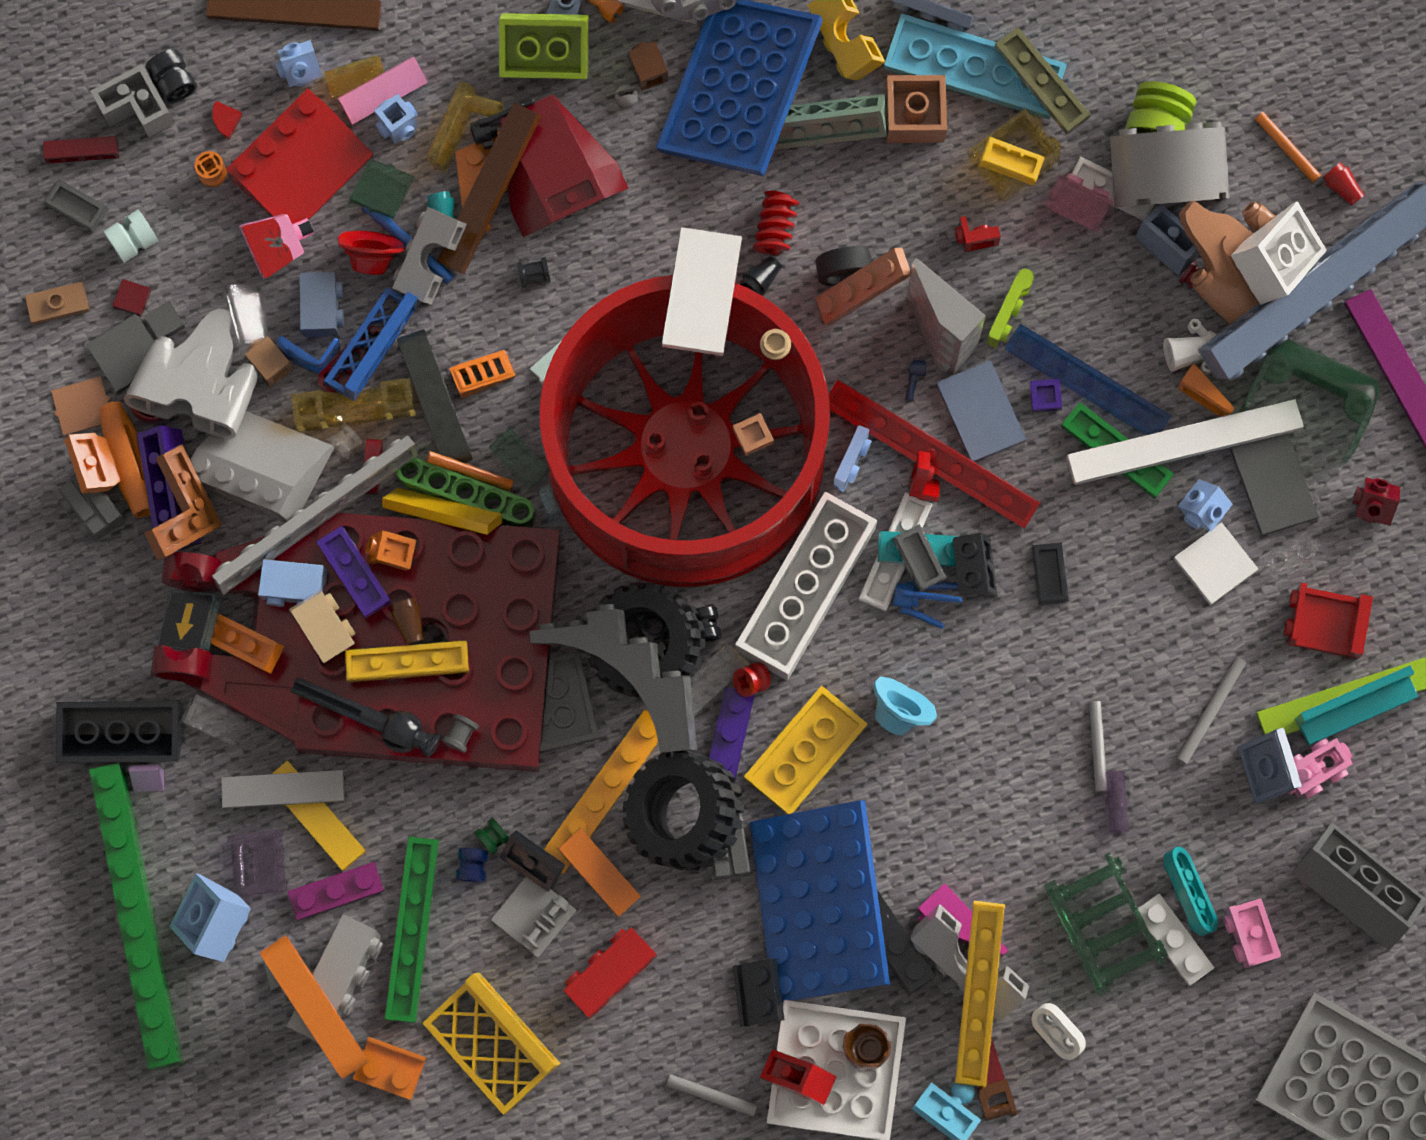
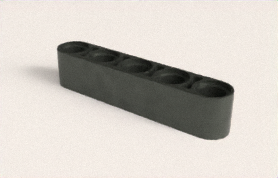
M421 329L397 338L399 348L439 454L463 463L472 461L470 449L425 330Z

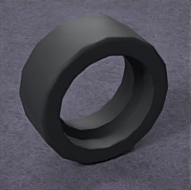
M847 246L832 249L820 254L815 260L818 280L821 284L827 286H835L872 262L870 250L863 246Z

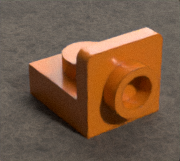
M384 530L377 532L368 539L366 544L367 563H381L405 571L409 570L416 540Z

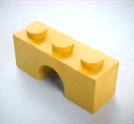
M813 0L807 5L811 14L820 15L823 20L820 31L824 36L823 43L826 49L834 55L837 61L836 68L842 77L858 81L885 63L872 37L859 35L852 41L848 39L846 33L847 25L852 18L859 14L853 0Z

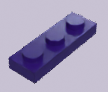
M343 526L317 541L318 546L365 619L391 603V600Z
M725 687L709 758L724 765L725 770L730 771L736 779L755 694L750 697H743L736 689Z

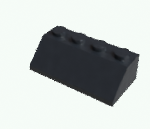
M180 701L56 702V763L179 762L184 735V704Z

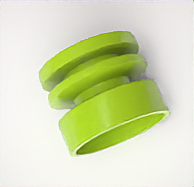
M1157 81L1143 82L1138 85L1136 97L1133 101V108L1135 110L1130 112L1125 129L1137 128V134L1156 132V126L1174 125V131L1185 130L1184 124L1191 122L1192 112H1194L1197 100L1191 93L1176 85Z

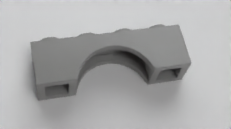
M939 904L914 927L910 940L919 953L927 955L935 962L936 967L941 973L953 978L964 993L967 959L961 953L958 945V936L962 924ZM1007 965L998 968L994 1017L1000 1022L1026 1000L1029 985Z

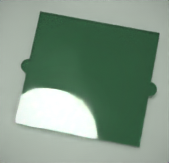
M370 159L349 201L369 209L370 213L375 211L394 219L415 176L395 169L394 165L388 166Z

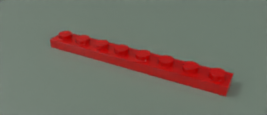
M838 379L829 392V409L857 427L860 425L869 429L870 435L913 461L916 460L918 451L930 453V465L934 466V474L1024 529L1041 504L1040 501Z

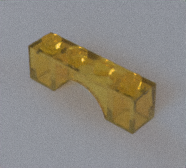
M409 378L379 382L376 386L361 391L355 402L340 393H328L321 390L291 394L294 423L298 432L416 416L413 388Z

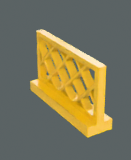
M473 973L452 996L422 1023L503 1115L511 1110L549 1073L561 1064L480 973ZM466 991L475 999L474 1012H458L459 998ZM453 1004V1011H446ZM480 1006L486 1011V1013H479ZM441 1015H453L452 1033H440L432 1023ZM458 1015L474 1016L473 1034H457ZM479 1016L491 1017L494 1020L495 1035H478ZM500 1028L507 1036H500ZM445 1037H452V1044ZM457 1037L473 1038L472 1056H461L456 1051ZM478 1038L495 1039L494 1057H477ZM500 1039L511 1040L516 1045L515 1058H499ZM520 1052H522L527 1059H520ZM465 1060H472V1068ZM477 1060L494 1061L493 1079H481L477 1075ZM499 1061L515 1062L514 1080H498ZM520 1062L532 1063L540 1073L532 1081H519ZM485 1083H493L492 1090ZM498 1083L514 1084V1097L506 1105L497 1097ZM519 1084H521V1085H526V1086L519 1092Z

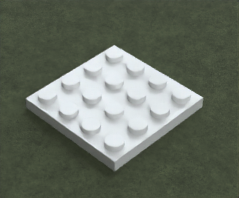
M784 1000L783 1012L785 1020L780 1023L777 1051L813 1063L837 1077L825 1105L803 1098L772 1084L766 1124L874 1140H890L906 1017ZM859 1024L877 1025L887 1033L891 1042L890 1057L882 1066L875 1070L863 1071L856 1069L847 1061L842 1046L845 1033L851 1031Z

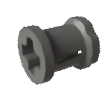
M455 714L453 717L455 721L447 736H443L441 741L447 746L465 753L467 750L466 744L473 731L478 730L479 725L467 717Z

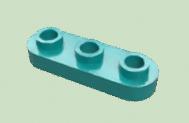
M1175 847L1164 854L1163 866L1174 886L1176 897L1187 916L1189 927L1200 936L1216 931L1218 919L1191 856L1182 847Z

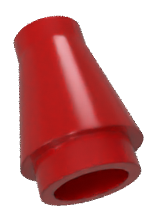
M1341 162L1322 177L1327 182L1325 185L1346 200L1351 206L1365 195L1358 186L1348 165L1345 167Z

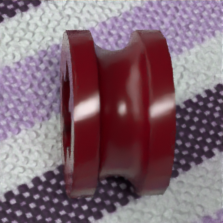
M1196 261L1190 264L1179 280L1181 284L1187 283L1190 290L1193 289V283L1190 281L1191 277L1196 271L1201 269L1197 266Z

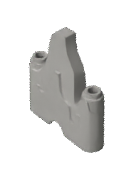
M221 308L209 312L187 340L174 348V342L167 337L161 336L154 340L124 396L125 403L137 411L166 420L176 414H185L192 419L193 427L196 430L225 439L235 438L257 383L258 370L255 366L244 363L237 367L230 377L226 378L233 359V343L230 336L233 312Z

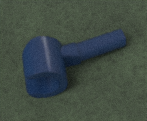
M914 360L911 362L905 400H913L917 376H926L925 360Z

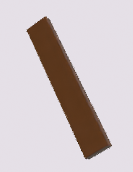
M208 0L206 16L207 19L379 31L382 3L380 0Z
M515 102L513 103L457 220L467 224L455 251L443 247L437 259L438 262L461 274H465L541 115Z

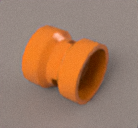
M206 151L197 156L194 168L203 185L208 187L221 185L227 177V171L220 155L213 151Z

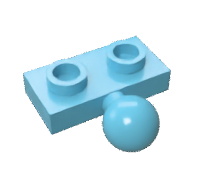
M931 1082L912 1108L913 1111L952 1140H967L981 1121V1119L961 1105L973 1100L975 1096L973 1085L954 1083L951 1087L950 1097Z

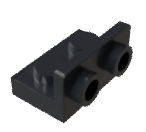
M983 533L954 537L953 547L959 594L961 596L980 594L984 598L998 597L991 539Z

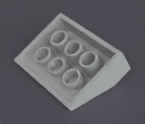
M916 258L912 262V275L909 279L906 298L929 351L934 357L933 362L942 371L947 372V370H950L955 374L977 349L986 315Z
M246 411L235 438L225 439L210 434L197 447L190 461L205 490L286 523L294 512L303 509L335 447Z

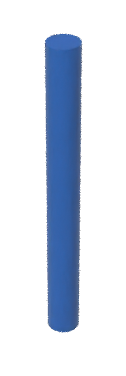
M370 200L364 204L362 209L393 237L404 243L405 247L413 239ZM429 254V269L442 277V281L448 285L455 276Z

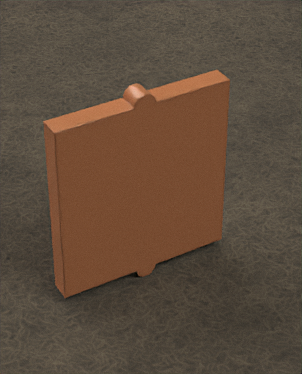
M101 376L51 390L56 407L54 415L59 418L63 436L101 425L99 408L110 401V397L106 396Z

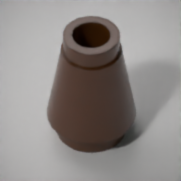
M415 598L391 604L393 612L390 614L403 639H405L406 645L424 640L422 636L420 605H416Z

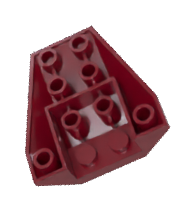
M553 94L526 107L541 115V118L508 184L510 210L523 238L579 210L629 189L617 162ZM506 117L500 119V127H502Z

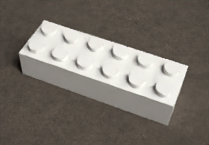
M824 492L735 644V652L753 662L764 664L769 671L788 681L875 531L877 520L833 495Z

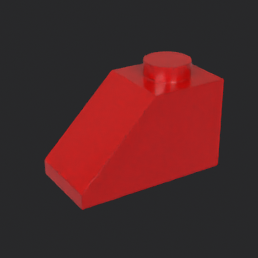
M773 1049L760 1075V1078L822 1105H825L837 1077L813 1063Z

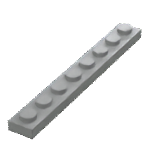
M409 436L402 440L397 439L393 441L380 456L371 457L363 464L359 471L344 476L334 489L329 492H322L315 498L313 504L306 509H299L294 512L288 522L281 527L276 526L269 530L265 538L257 544H250L245 547L240 556L235 560L220 565L215 574L212 575L217 588L223 595L262 568L263 559L273 560L418 456L415 443Z

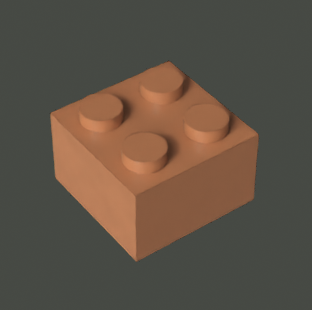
M887 75L885 85L887 100L885 114L888 129L886 143H944L947 133L946 75Z

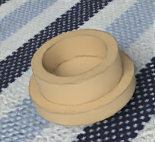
M772 329L762 336L760 348L767 358L780 360L790 352L791 340L784 331Z

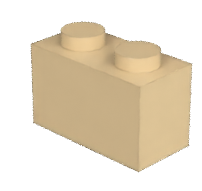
M319 590L289 610L322 662L325 663L355 644L351 637L356 633L347 619L340 621L335 613L339 606L330 593L324 595Z

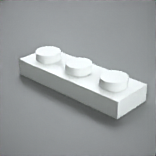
M1157 894L1134 911L1188 986H1191L1214 969V966L1160 894Z

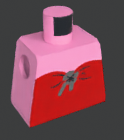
M287 214L239 226L258 271L264 279L302 255L304 250L300 240L314 234L307 218L292 224Z

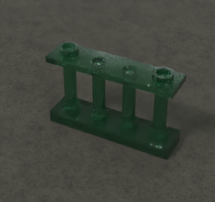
M1110 852L1104 855L1108 865L1066 886L1064 883L1058 885L1056 880L1044 885L1099 997L1111 992L1109 985L1113 983V979L1154 959H1157L1160 967L1166 965L1164 958L1169 956L1161 939L1154 940L1122 877L1127 871L1119 856L1113 859ZM1115 876L1122 890L1121 893L1081 913L1078 911L1072 913L1067 903L1072 900V896ZM1127 903L1129 904L1136 918L1135 921L1094 941L1092 939L1086 941L1081 929L1086 927L1085 924ZM1140 931L1143 932L1150 948L1108 969L1106 967L1100 969L1095 957L1100 955V951Z

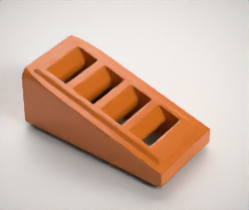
M505 350L449 368L461 399L516 377ZM500 360L505 373L499 375L494 361ZM489 364L494 377L488 378L483 367L484 365ZM477 368L482 378L478 382L472 371ZM462 374H468L471 384H465Z
M1193 363L1181 380L1178 390L1219 417L1231 415L1234 407Z

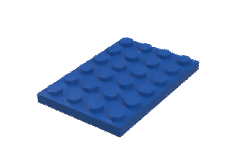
M738 0L731 9L722 10L707 16L657 143V150L660 153L764 177L823 20L821 16L750 0Z
M858 800L751 821L750 827L767 959H777L782 1003L784 1000L797 1001L890 985L865 801Z

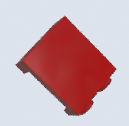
M1301 582L1297 590L1292 589L1289 599V607L1294 609L1292 619L1287 618L1284 627V636H1288L1287 645L1359 659L1364 652L1373 596L1361 594L1356 598L1308 588L1307 583Z

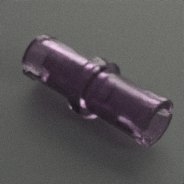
M1122 770L1105 772L1108 799H1105V806L1109 807L1110 833L1129 832L1127 805L1130 802L1129 798H1126L1125 771Z

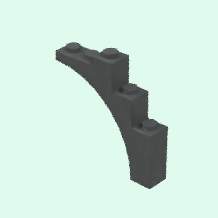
M614 604L596 606L597 611L587 612L588 624H586V620L568 621V627L557 628V623L540 624L539 630L529 631L530 643L561 644L577 647L598 656L616 668L634 686L647 706L656 729L660 753L697 750L690 677L681 676L680 671L662 672L663 678H660L657 643L648 642L647 637L629 639L628 645L624 610L615 609Z

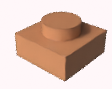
M761 413L733 425L732 429L745 456L774 443V439Z

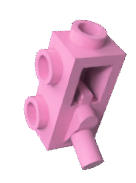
M1325 738L1310 747L1312 753L1303 758L1301 754L1294 756L1293 759L1302 787L1290 791L1288 794L1295 793L1297 798L1305 794L1306 798L1309 799L1323 790L1321 787L1322 783L1330 779L1334 784L1349 775L1346 769L1353 764L1350 760L1352 754L1345 743L1342 742L1340 744L1337 738L1328 743ZM1323 758H1331L1333 760V766L1329 768L1325 767L1326 765L1323 762Z

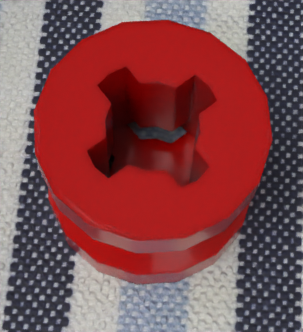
M760 662L738 668L733 674V685L736 691L743 697H750L756 692L766 691L771 684L770 673L767 667Z

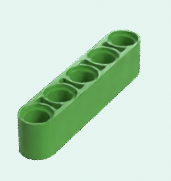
M413 458L396 471L399 482L405 488L418 493L501 513L502 524L529 528L535 521L533 505L526 498L426 461ZM412 467L418 470V474L414 478L407 479L403 477L404 471ZM435 478L446 480V484L440 489H434L430 486ZM470 488L474 493L469 499H461L458 497L460 490ZM498 498L501 500V505L497 509L492 510L486 507L488 500ZM520 508L529 511L528 517L523 520H518L513 516L514 512Z

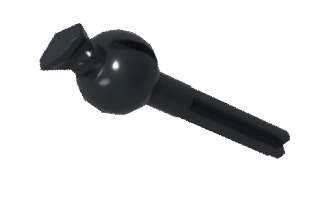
M298 677L291 688V693L381 732L382 741L394 752L406 753L416 747L428 758L436 752L442 739V734H427L423 732L422 722L409 711H395L388 716Z

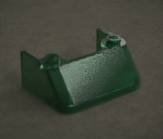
M1287 339L1280 345L1271 346L1239 412L1247 411L1262 379L1274 384H1281L1287 381L1291 374L1346 399L1344 402V412L1350 420L1358 423L1342 458V461L1348 462L1356 451L1375 410L1380 394L1379 384L1372 377L1293 340Z

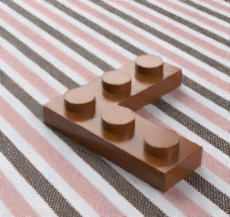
M183 445L177 446L156 457L182 510L180 514L144 533L157 560L174 553L222 526Z

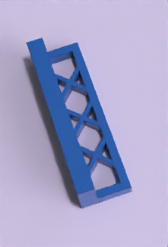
M387 287L324 380V384L355 402L417 309L418 297L409 292L402 296ZM388 298L398 302L399 305L394 313L385 316L383 306ZM380 311L381 317L375 318ZM383 322L384 328L378 337L369 339L367 331L369 326ZM363 335H365L366 340L360 341ZM367 346L368 352L362 361L354 363L351 354L353 350ZM349 358L350 364L344 365L347 359ZM352 370V375L345 386L334 381L339 372Z

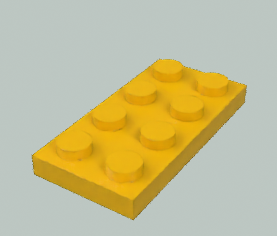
M821 685L744 775V779L784 813L792 814L864 731L868 723Z

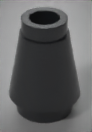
M769 256L743 274V280L740 282V285L764 296L782 269L780 262L776 258Z

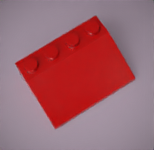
M307 88L226 168L230 180L270 217L287 214L291 223L294 224L306 218L309 220L374 154L320 98Z

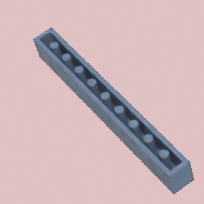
M1426 181L1415 182L1329 248L1288 296L1262 305L1260 303L1256 304L1200 347L1198 352L1215 379L1234 380L1244 373L1243 368L1264 358L1267 349L1286 341L1289 332L1308 324L1311 315L1330 307L1333 298L1352 290L1355 281L1359 278H1366L1374 273L1377 264L1381 261H1388L1396 256L1399 247L1403 244L1408 245L1418 239V233L1426 228Z

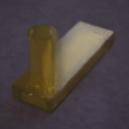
M459 81L427 155V159L433 167L447 173L472 112L490 117L503 111V103L481 97L470 83Z

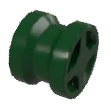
M493 817L487 821V825L483 829H477L473 832L492 856L497 853L498 847L506 844L509 836Z

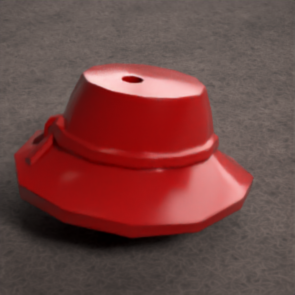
M345 231L337 238L338 246L344 249L345 254L349 255L352 270L363 274L380 275L386 273L391 260H393V256L406 249L404 243L397 238L374 231Z

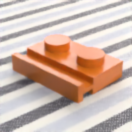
M368 1037L363 1052L369 1062L355 1071L353 1080L412 1100L427 1058Z

